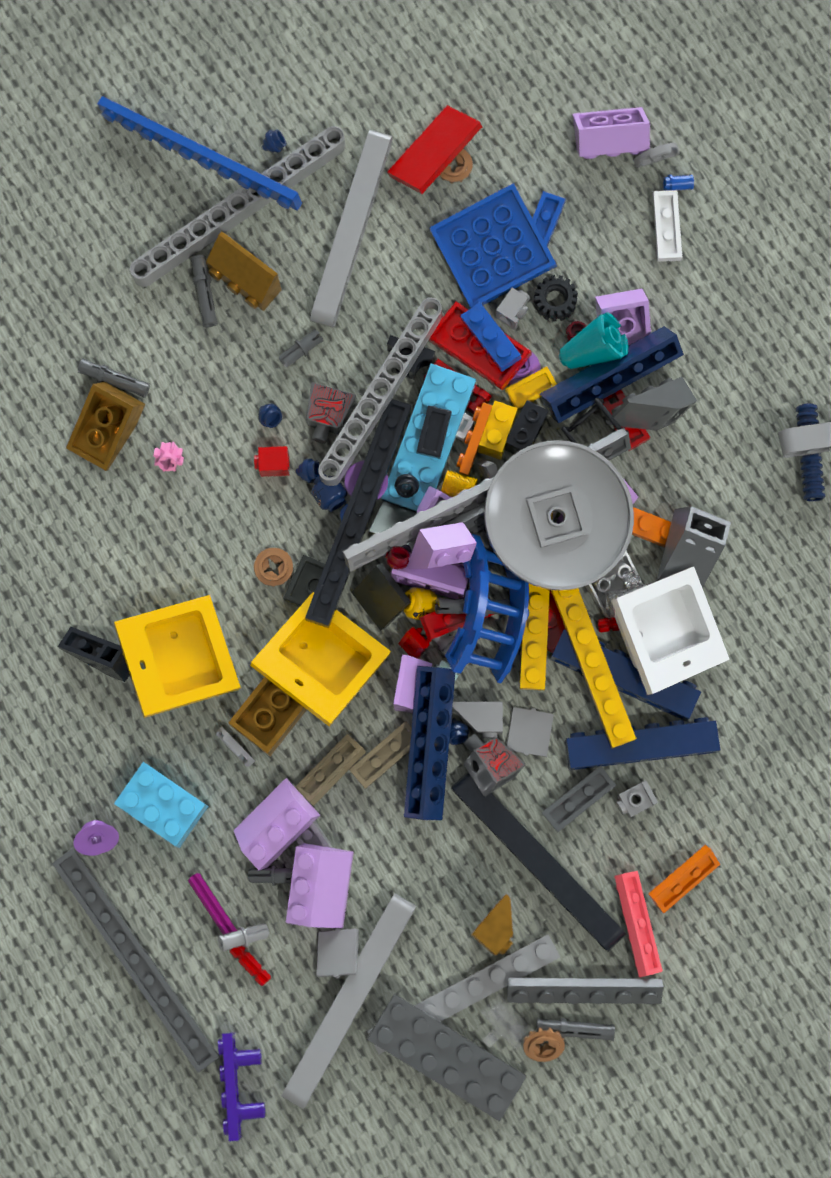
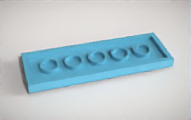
M432 363L430 364L390 472L387 490L381 497V500L417 512L418 506L429 486L437 489L476 383L475 378ZM428 405L452 411L440 459L416 453ZM409 474L419 481L418 492L410 498L401 497L395 489V481L400 475Z

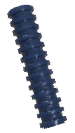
M807 403L796 407L795 410L798 413L796 419L799 420L797 426L819 424V420L816 419L818 418V413L816 412L818 406ZM821 453L803 455L800 458V463L803 464L801 466L803 471L801 477L804 478L802 485L805 486L802 489L805 493L803 499L809 502L820 501L826 497L825 493H823L825 487L822 485L824 479L821 478L824 475L823 471H821L823 468V464L820 463L822 457L819 456Z

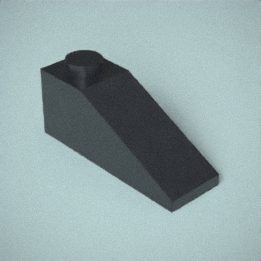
M70 627L57 646L64 652L110 677L126 682L130 676L121 646Z

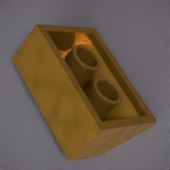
M220 232L206 261L209 269L208 273L215 280L220 281L222 279L227 283V288L235 295L239 293L246 298V303L252 308L256 309L258 307L264 311L281 291L278 273L225 233Z
M507 894L501 898L471 934L473 938L493 955L498 953L504 955L513 944L510 940L513 936L511 899Z

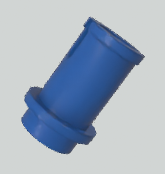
M669 174L663 178L664 191L693 190L694 177L692 174L685 176H672V174Z

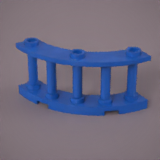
M471 534L477 544L471 560L463 563L465 577L470 578V590L466 591L463 613H467L463 628L458 627L455 638L445 656L452 672L461 674L465 666L471 663L490 668L497 683H502L512 669V664L522 641L526 620L529 617V583L508 570L494 552L487 551L479 535ZM487 561L503 565L507 577L491 573L488 569ZM489 583L509 588L510 606L489 600ZM486 610L508 615L505 634L483 628ZM483 638L501 643L494 659L473 654L478 639Z

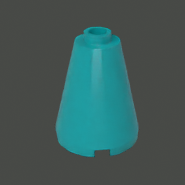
M609 312L600 314L561 347L559 359L562 365L567 366L569 369H575L621 359L627 355L628 341L626 335H621L618 330L621 327L619 321Z

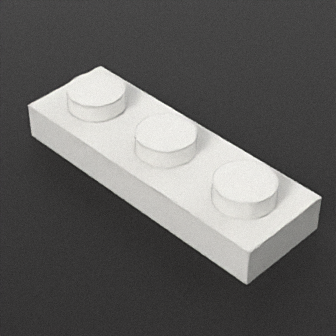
M677 190L654 191L653 208L657 262L681 261L682 247Z

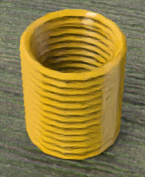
M447 470L441 492L454 497L465 489L477 486L478 479Z

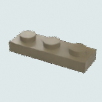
M407 721L349 769L365 790L410 752L412 727Z
M346 734L295 788L314 806L366 751L352 737Z

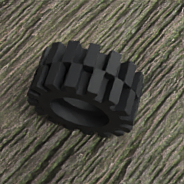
M551 275L549 280L546 277L542 283L539 282L534 295V307L538 310V314L540 316L544 315L545 320L553 319L552 322H557V319L563 321L566 316L569 318L572 311L574 312L578 299L574 283L570 284V279L568 278L563 280L561 275H559L558 279L555 278V275ZM552 291H559L564 295L565 301L560 306H552L547 302V295Z

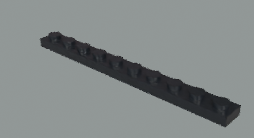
M391 399L381 416L305 616V621L326 628L330 627L350 574V570L345 563L343 551L353 544L362 542L411 411L410 404Z

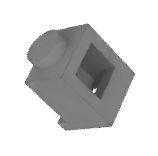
M511 288L496 309L495 318L516 330L519 319L522 320L529 309L527 302L530 296L522 290L517 291Z
M646 780L617 796L619 801L616 802L621 814H627L628 818L658 803ZM634 795L640 797V803L637 805L631 800Z

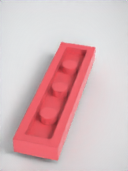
M638 871L614 876L616 888L619 893L639 977L663 972Z

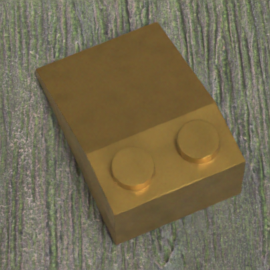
M107 382L93 384L66 449L108 471L135 429L146 404Z

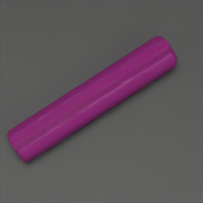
M199 873L192 875L188 882L221 933L224 935L237 931Z

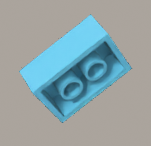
M145 762L141 764L114 803L178 848L182 846L209 807Z

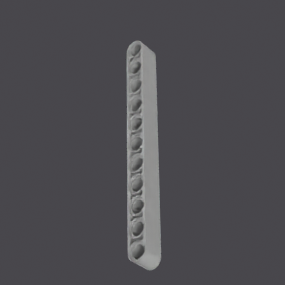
M336 126L327 128L261 174L272 180L282 178L283 180L279 183L292 188L344 151L345 138L343 130ZM332 139L340 140L338 143L335 144L329 142ZM313 152L321 153L317 157H313L310 155ZM294 165L302 166L298 170L291 169ZM239 188L134 260L130 265V273L135 283L141 287L151 285L215 241L221 231L223 233L228 232L274 199L254 196L253 193L256 190L252 188ZM237 204L244 205L241 209H234V206ZM218 217L225 218L223 222H214ZM199 230L206 231L202 236L195 235ZM178 244H186L183 249H176ZM160 257H167L162 263L156 262ZM147 270L144 276H137L139 271Z

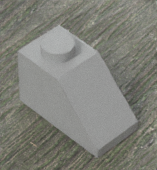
M453 702L452 710L476 734H482L483 739L497 738V734L502 735L503 702Z

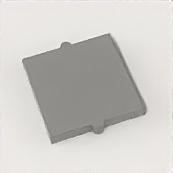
M513 707L507 747L511 751L524 753L525 756L531 754L547 757L554 714L539 712L535 708L528 710Z
M336 928L335 931L319 932L317 977L334 976L338 979L344 975H357L358 929L341 930Z

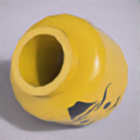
M412 587L405 592L411 603L403 611L408 618L420 620L421 616L435 611V604L439 605V603H435L437 596L429 589Z

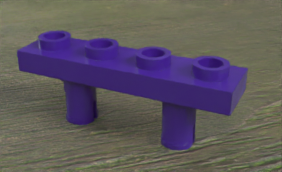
M235 1032L223 1033L222 1039H218L219 1055H223L224 1065L220 1066L221 1082L225 1081L226 1091L221 1093L222 1108H227V1119H223L224 1135H228L229 1141H239L242 1138V1120L265 1118L266 1112L264 1102L247 1104L239 1102L237 1070L241 1066L261 1065L262 1054L261 1049L238 1051L235 1044Z

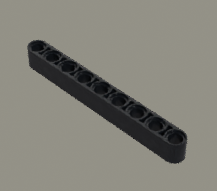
M468 771L450 787L462 802L607 952L626 935L624 930L492 793L486 797L482 794Z

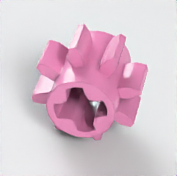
M161 442L160 449H154V465L159 466L163 472H175L177 465L182 466L183 449L178 448L174 442Z

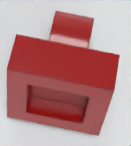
M412 627L405 633L398 644L409 656L418 659L429 647V643L432 640H425L420 634L423 631L422 628L415 629Z

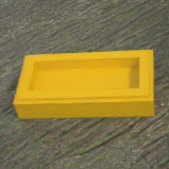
M545 367L504 390L513 407L520 409L524 407L527 400L533 402L541 397L540 393L557 385L548 367Z

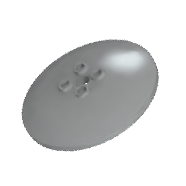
M556 440L528 446L504 463L496 473L488 489L484 519L487 536L495 554L514 575L540 588L572 590L599 580L608 574L621 560L632 536L634 511L628 487L621 474L610 461L587 446ZM552 511L562 513V523L556 524L551 520Z

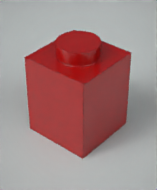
M288 446L258 447V455H254L255 470H259L261 477L290 476Z

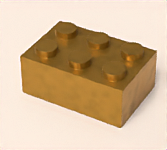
M264 677L228 723L268 756H271L307 709Z

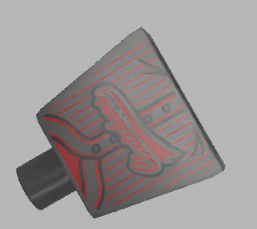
M312 382L306 419L307 425L315 428L312 440L326 444L329 432L339 435L357 403L355 394Z
M474 734L464 743L472 752L464 762V766L485 797L514 779L526 765L498 738H493L484 744Z

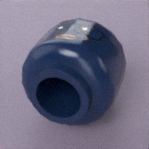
M320 476L314 480L315 485L311 490V494L322 510L332 512L345 504L347 491L341 481L338 485L328 486L321 481Z

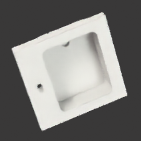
M694 567L611 600L615 609L616 622L631 661L639 671L647 695L656 693L729 660Z

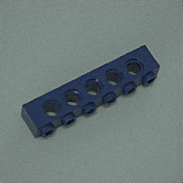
M417 666L404 817L419 820L443 819L456 674L449 668Z

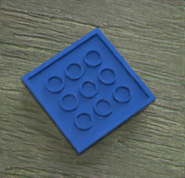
M514 183L430 227L470 308L478 303L485 305L508 293L511 288L515 289L557 267Z

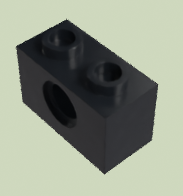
M527 400L506 440L505 450L515 455L520 450L534 445L547 420L549 410Z

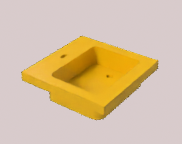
M312 592L251 661L250 666L330 727L388 658L391 651L338 610L335 611L329 628L305 621V616L314 592Z
M210 595L114 622L118 640L144 718L241 688ZM140 662L144 664V670L141 669Z

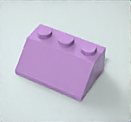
M642 107L573 114L576 148L579 157L586 159L596 158L597 155L615 157L620 155V153L628 152L630 154H641L643 151L650 149V123Z
M463 563L428 569H409L407 564L406 568L392 569L391 572L392 577L397 583L410 587L429 589L435 594L451 599H464L470 578L465 577Z
M286 778L234 830V833L244 855L258 870L269 867L320 814Z
M307 843L296 846L286 923L306 927L343 928L353 851Z

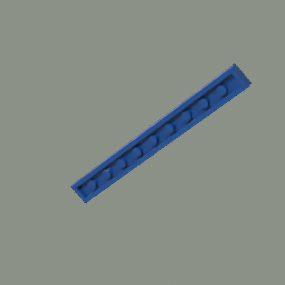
M103 96L97 104L102 111V116L110 122L116 121L130 132L133 130L137 131L146 140L152 141L153 139L159 142L166 150L171 151L173 149L186 160L193 159L207 170L211 168L227 180L230 178L236 180L241 187L245 189L252 188L263 198L276 200L285 209L290 207L298 211L302 205L298 192Z

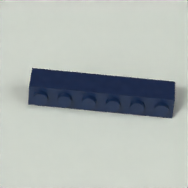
M663 326L628 345V354L623 358L593 364L540 393L545 409L549 410L548 414L556 422L560 423L595 404V398L604 399L684 355L677 334Z
M564 629L550 660L583 675L568 633ZM599 641L618 691L681 720L687 721L690 719L701 694V691L696 689L697 686L683 680L682 683L678 682L656 693L647 695L639 671L634 667L631 659L628 658V654L617 649L613 652L605 648L606 645Z
M709 717L694 719V723L684 724V720L669 722V726L660 727L659 723L644 725L645 729L635 730V727L632 726L636 740L615 748H611L604 729L597 730L595 735L585 736V732L572 733L570 738L565 740L568 768L570 771L718 753L721 749L716 720L709 721Z

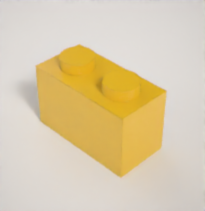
M494 401L479 443L478 453L499 460L502 459L505 443L514 425L518 408Z

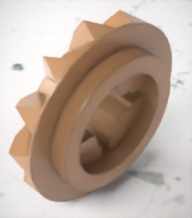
M464 149L455 157L457 165L460 167H456V170L452 172L451 166H447L440 174L442 180L450 181L452 184L458 181L462 182L466 177H469L473 168V161L470 154Z
M268 548L256 557L254 572L259 581L264 585L275 587L284 584L291 578L293 562L286 551L280 548ZM268 559L274 564H280L278 576L273 571H267L270 568Z
M551 1027L546 1031H543L541 1028H539L538 1032L530 1031L529 1037H524V1052L534 1061L547 1062L554 1060L563 1053L565 1048L564 1038L561 1037L560 1032H553ZM544 1041H548V1043H545L540 1049L539 1044H542Z

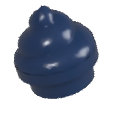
M278 129L274 131L269 130L265 133L262 150L272 153L281 152L283 147L286 146L283 134Z
M270 403L260 407L258 419L263 426L274 428L281 422L282 413L277 405Z
M312 458L305 459L295 472L303 481L313 483L319 477L320 463Z
M452 718L449 744H462L468 739L469 729L466 724Z

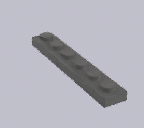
M508 978L507 1003L519 1004L619 1003L650 1005L661 1004L663 995V979Z

